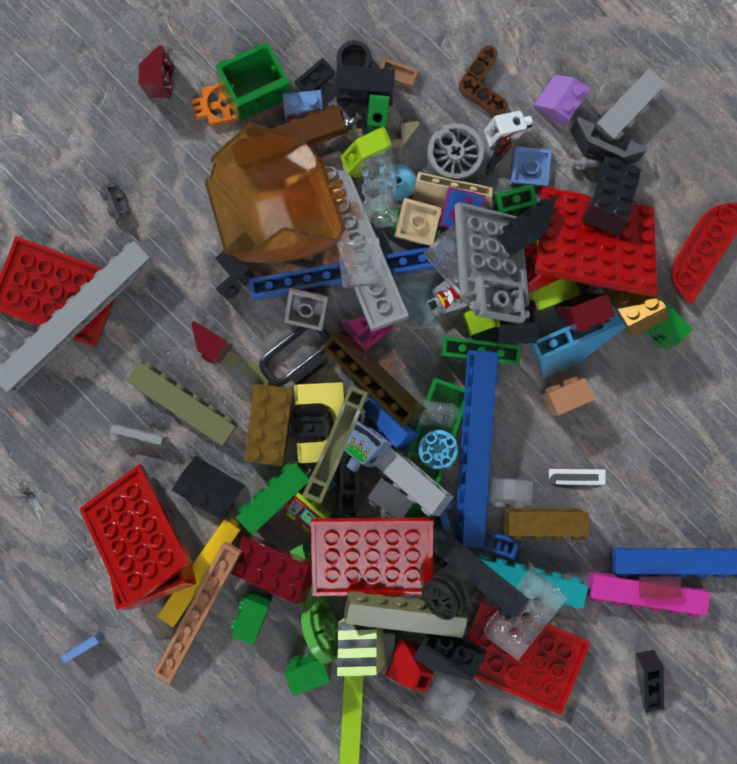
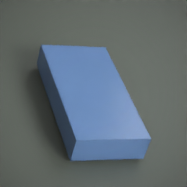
M99 632L67 651L61 657L64 663L98 644L104 639L103 634Z

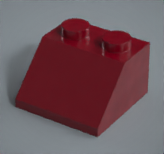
M193 321L191 323L197 351L202 354L201 358L212 364H215V362L221 364L233 344Z

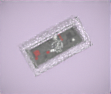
M421 400L420 404L425 410L418 418L417 423L452 428L459 415V411L454 404Z

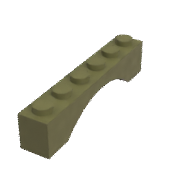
M350 385L325 447L302 495L303 498L322 505L345 451L346 443L366 402L368 392Z

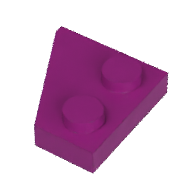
M365 317L341 323L344 329L365 351L394 328L393 325H389L371 332Z

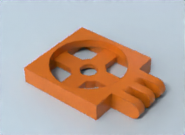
M218 84L202 87L203 97L191 100L192 105H198L193 107V112L196 113L194 115L196 120L208 118L210 126L238 121L235 115L231 116L229 104L226 107L221 106V102L226 100ZM218 91V101L209 103L211 93ZM222 110L224 118L213 115L211 111Z

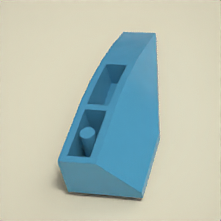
M613 308L615 317L610 318L609 323L598 325L597 323L591 326L592 329L582 333L572 330L568 326L538 339L537 343H529L528 346L542 378H547L579 364L623 330L625 326L615 309Z

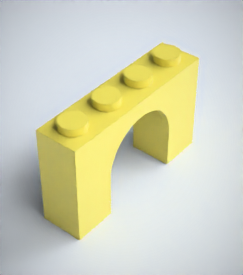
M343 382L294 385L295 405L319 404L330 409L334 426L346 396L345 386L343 387ZM328 437L319 442L297 443L298 463L318 462Z

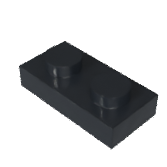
M321 58L294 83L301 92L316 91L335 75V70L324 58Z

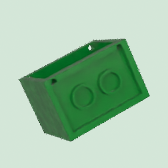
M268 42L258 44L247 52H240L229 60H222L215 66L218 85L238 122L282 103L283 93H289L290 82Z

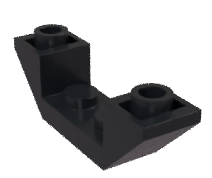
M577 117L570 130L581 153L601 162L605 155H609L625 163L632 164L639 162L648 149L630 140L624 150H621L616 146L592 137L591 134L595 124L580 117Z

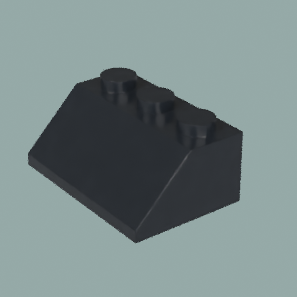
M195 456L181 473L171 491L218 519L223 520L226 518L245 484Z

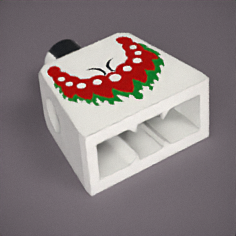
M521 111L494 116L484 129L489 147L496 146L501 137H504V143L518 139L526 129L533 126V121L530 116L523 117Z

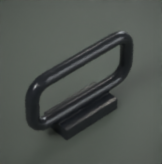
M299 326L267 351L259 362V368L265 378L275 386H283L291 380L296 385H299L327 364L322 356L326 353L323 347L330 338L324 328L322 331L316 330L324 341L323 345L282 378L274 377L267 368V362L310 328Z

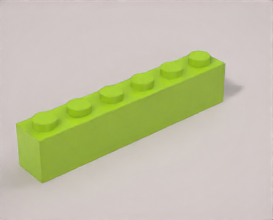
M559 279L530 293L529 301H535L538 312L578 297L581 294L576 282ZM465 309L466 313L462 316L470 337L495 328V319L479 317L474 314L473 309Z

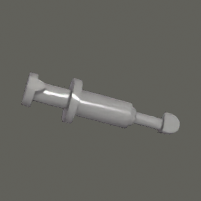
M357 112L350 121L345 119L347 129L353 127L358 120H362ZM336 138L325 141V145L330 146V143Z
M581 157L580 160H574L573 158L569 160L570 168L580 166L581 170H585L586 167H599L601 161L597 159H586V157Z

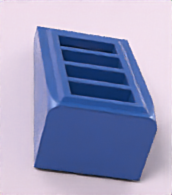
M485 530L484 547L477 548L516 559L521 540ZM487 535H491L489 545L485 546ZM495 537L498 538L496 549L492 548ZM506 540L504 550L502 551L500 550L502 541ZM510 542H513L512 551L508 553Z

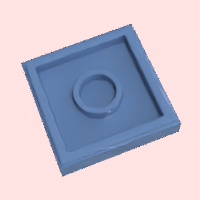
M515 146L510 185H534V188L549 187L552 150Z

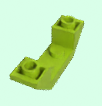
M381 127L356 139L341 155L347 175L355 179L360 178L367 171L365 161L371 156L384 154L392 146L390 136L387 134L385 127Z

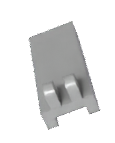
M118 424L112 425L110 430V439L113 441L120 440L121 435L163 445L167 439L166 436Z

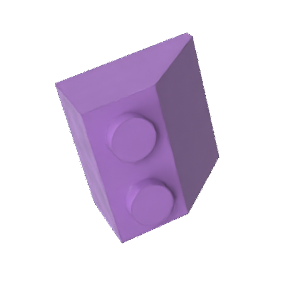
M554 75L533 107L565 127L591 88L576 78Z

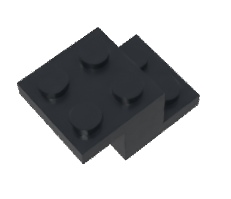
M245 233L240 235L215 257L218 263L230 275L215 288L226 300L237 296L239 289L242 286H248V279L255 276L241 259L243 256H248L254 247V244Z

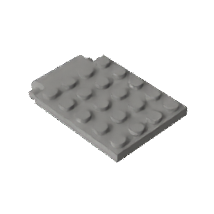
M458 202L455 205L460 296L472 299L470 308L473 309L476 316L523 323L525 318L527 319L530 316V312L524 309L529 306L525 249L510 256L498 239V236L503 233L502 228L510 222L515 224L513 220L517 216Z

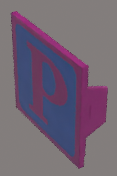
M448 187L440 226L456 229L455 205L461 202L483 208L486 195Z

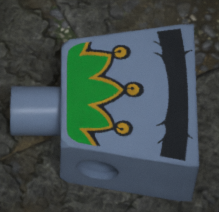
M357 421L344 448L352 456L346 466L354 472H357L361 464L373 467L393 444L367 424Z

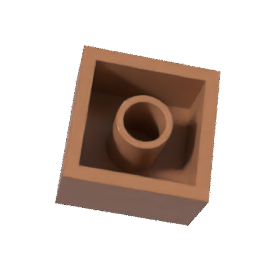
M578 376L562 381V386L558 384L545 389L546 393L541 394L550 415H561L595 400L586 379H579Z

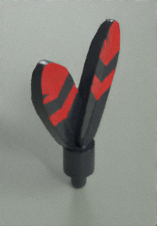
M504 137L499 139L491 162L486 167V175L493 172L496 164L507 154L513 142L509 141L503 147Z

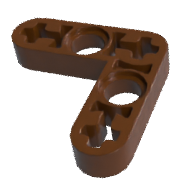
M487 45L482 48L459 83V92L493 116L505 114L508 103L503 97L481 83L497 58L496 48ZM490 52L492 54L491 57L484 63L485 55ZM481 67L483 73L476 75L473 73V68ZM470 83V88L464 89V84ZM477 87L478 89L476 90L475 95H472L473 91H475V88ZM484 92L488 95V99L481 101L478 98V94ZM491 98H493V102H491V105L489 106L488 104L490 103ZM500 103L502 105L501 109L496 110V105Z

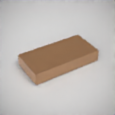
M383 58L380 68L395 69L394 83L413 89L419 69Z

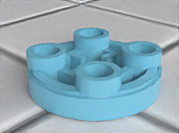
M434 430L422 437L418 452L420 459L426 466L440 470L450 467L454 463L458 455V445L450 433L443 430Z

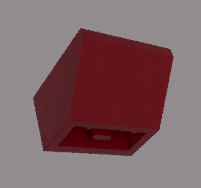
M158 45L139 64L138 84L148 98H171V91H174V83L171 79V73H174V63L170 60L169 53L165 51L163 45Z

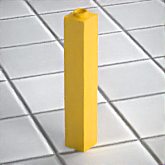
M227 517L223 520L192 565L196 585L173 593L157 615L158 618L171 627L178 623L191 604L222 544L225 541L232 544L242 530L241 523L233 517Z

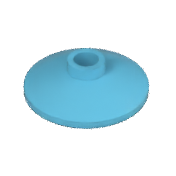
M393 164L383 170L379 179V187L386 198L399 202L403 201L404 198L408 199L414 193L416 176L408 166ZM400 178L402 182L397 184L394 180Z

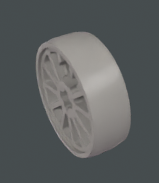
M458 123L445 125L433 134L428 143L427 163L435 176L466 181L478 172L483 162L484 146L477 132L467 125ZM459 134L466 136L462 144L458 143ZM442 139L451 140L452 144L446 146L442 143ZM468 140H471L474 144L472 146L464 148V145L468 142ZM438 144L440 150L434 149V145ZM474 149L477 151V155L465 154ZM452 151H453V152H457V151H458V152H459L458 156H457L456 154L452 155ZM433 154L443 155L444 157L435 160ZM465 159L476 160V163L471 165ZM447 160V162L442 168L437 165L438 163ZM461 163H462L463 165H465V166H466L468 169H470V170H468V171H463V168H462V166H461ZM449 164H452L451 173L444 171ZM455 164L457 165L460 174H454Z

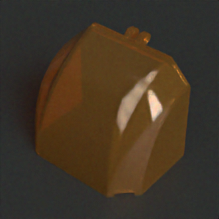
M250 122L212 156L211 162L214 164L210 179L206 178L205 186L225 254L234 256L243 262H285L309 257L325 251L337 244L346 228L337 201L343 200L347 196L346 190H339L344 185L341 179L330 183L324 162L306 141Z

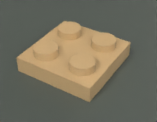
M404 198L394 237L430 247L433 246L442 208Z

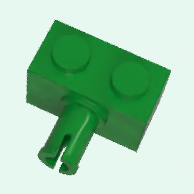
M525 185L493 193L491 199L494 211L501 213L508 211L510 215L517 217L522 214L521 209L523 207L537 204L534 185Z

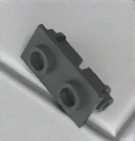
M103 182L100 195L102 200L107 202V211L110 218H114L116 224L120 217L123 220L129 218L130 212L125 201L117 202L118 199L123 198L119 186L115 182H110L106 186L105 182Z

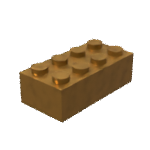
M601 287L604 293L608 294L613 308L631 337L669 319L666 306L657 293L655 297Z
M254 384L244 461L278 466L285 465L294 389Z
M503 508V531L512 536V539H524V536H530L531 539L542 540L543 536H548L554 540H563V536H567L573 540H583V537H589V512L580 508Z

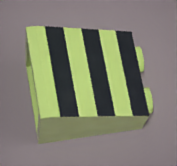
M344 616L338 622L337 675H377L386 664L383 628L345 624Z

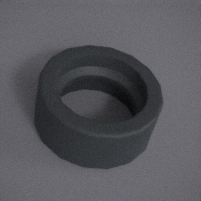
M347 41L337 51V65H344L343 58L345 54L351 51H358L365 57V65L363 67L372 66L371 51L361 41Z

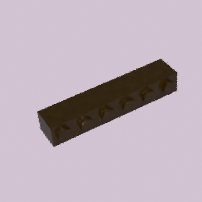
M346 331L334 333L330 336L323 349L402 427L415 423L425 408Z

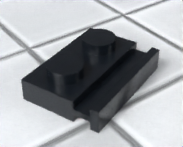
M291 409V412H293V417L291 418V437H329L328 412H330V409Z

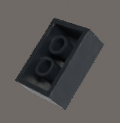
M337 65L335 82L336 102H340L342 105L353 103L368 107L370 95L389 96V106H392L395 69Z

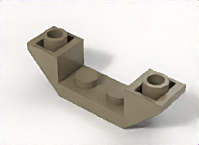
M406 120L400 123V139L390 137L392 146L384 154L402 152L417 134L419 121ZM348 128V133L343 135L344 141L351 146L356 139L363 136L362 128Z

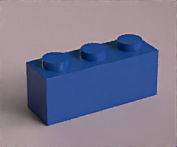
M370 397L363 406V409L366 411L364 413L370 421L376 423V429L382 435H386L388 441L393 444L392 448L405 450L420 435L412 424L402 427L374 398Z

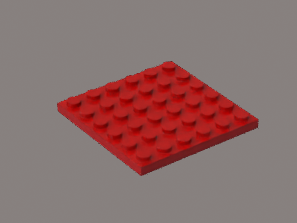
M542 186L540 201L545 197L549 200L556 196V202L548 231L537 240L534 274L655 297L657 293L654 207L633 203L629 219L617 236L581 221L589 194Z

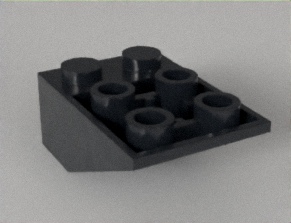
M556 196L549 200L546 197L543 198L535 206H531L524 211V214L513 220L515 224L510 222L502 228L503 233L498 236V239L510 256L534 243L547 233Z

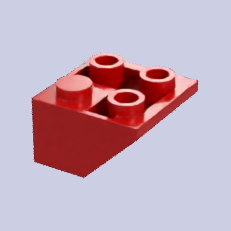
M400 639L385 676L412 690L426 693L434 672L413 658L421 644Z

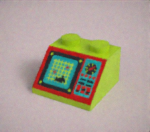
M301 489L285 507L287 510L286 514L294 521L296 519L302 523L301 527L310 533L311 518H329L330 513L321 505L303 498L304 491Z

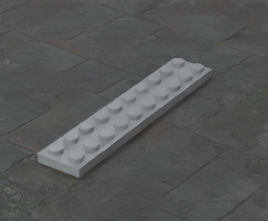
M337 151L306 162L305 167L369 328L373 332L409 318V315L353 180L346 173L341 159V151Z

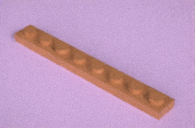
M227 541L222 544L153 673L168 684L174 680L242 553L240 549Z

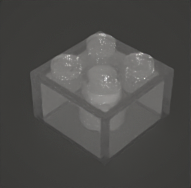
M379 238L338 241L343 288L383 285Z
M490 476L488 501L496 507H506V504H510L514 508L525 509V505L531 506L533 482L521 478Z
M437 671L430 682L427 692L421 698L422 707L457 727L476 691L474 686L464 679Z

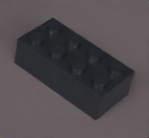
M605 155L595 173L581 221L618 236L629 219L641 169L620 161L615 157Z

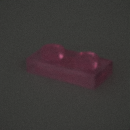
M678 576L639 577V597L642 599L681 598V578Z

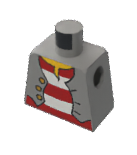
M459 270L431 291L434 298L427 301L426 305L430 312L440 308L443 314L470 306L472 299L460 296Z

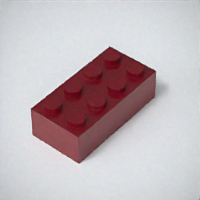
M242 536L238 548L242 553L231 574L291 603H305L312 585V562L255 536Z

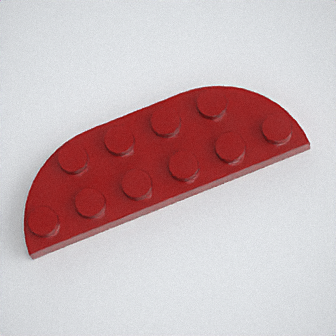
M737 203L717 205L704 213L674 258L671 271L672 282L678 295L688 305L694 302L737 234Z

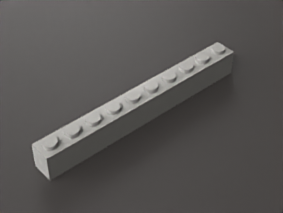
M135 241L127 243L118 256L112 257L104 269H100L95 273L94 279L82 285L80 292L76 296H71L62 309L56 310L48 322L41 324L33 336H29L24 340L22 347L11 352L10 358L5 363L0 364V386L7 393L17 392L147 269L154 260Z

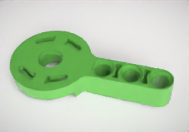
M306 544L289 550V552L312 562V553ZM311 585L306 602L303 603L301 615L302 630L312 654L320 662L327 664L338 659V623L332 612L327 609L330 608V604L326 601L328 597L313 596Z

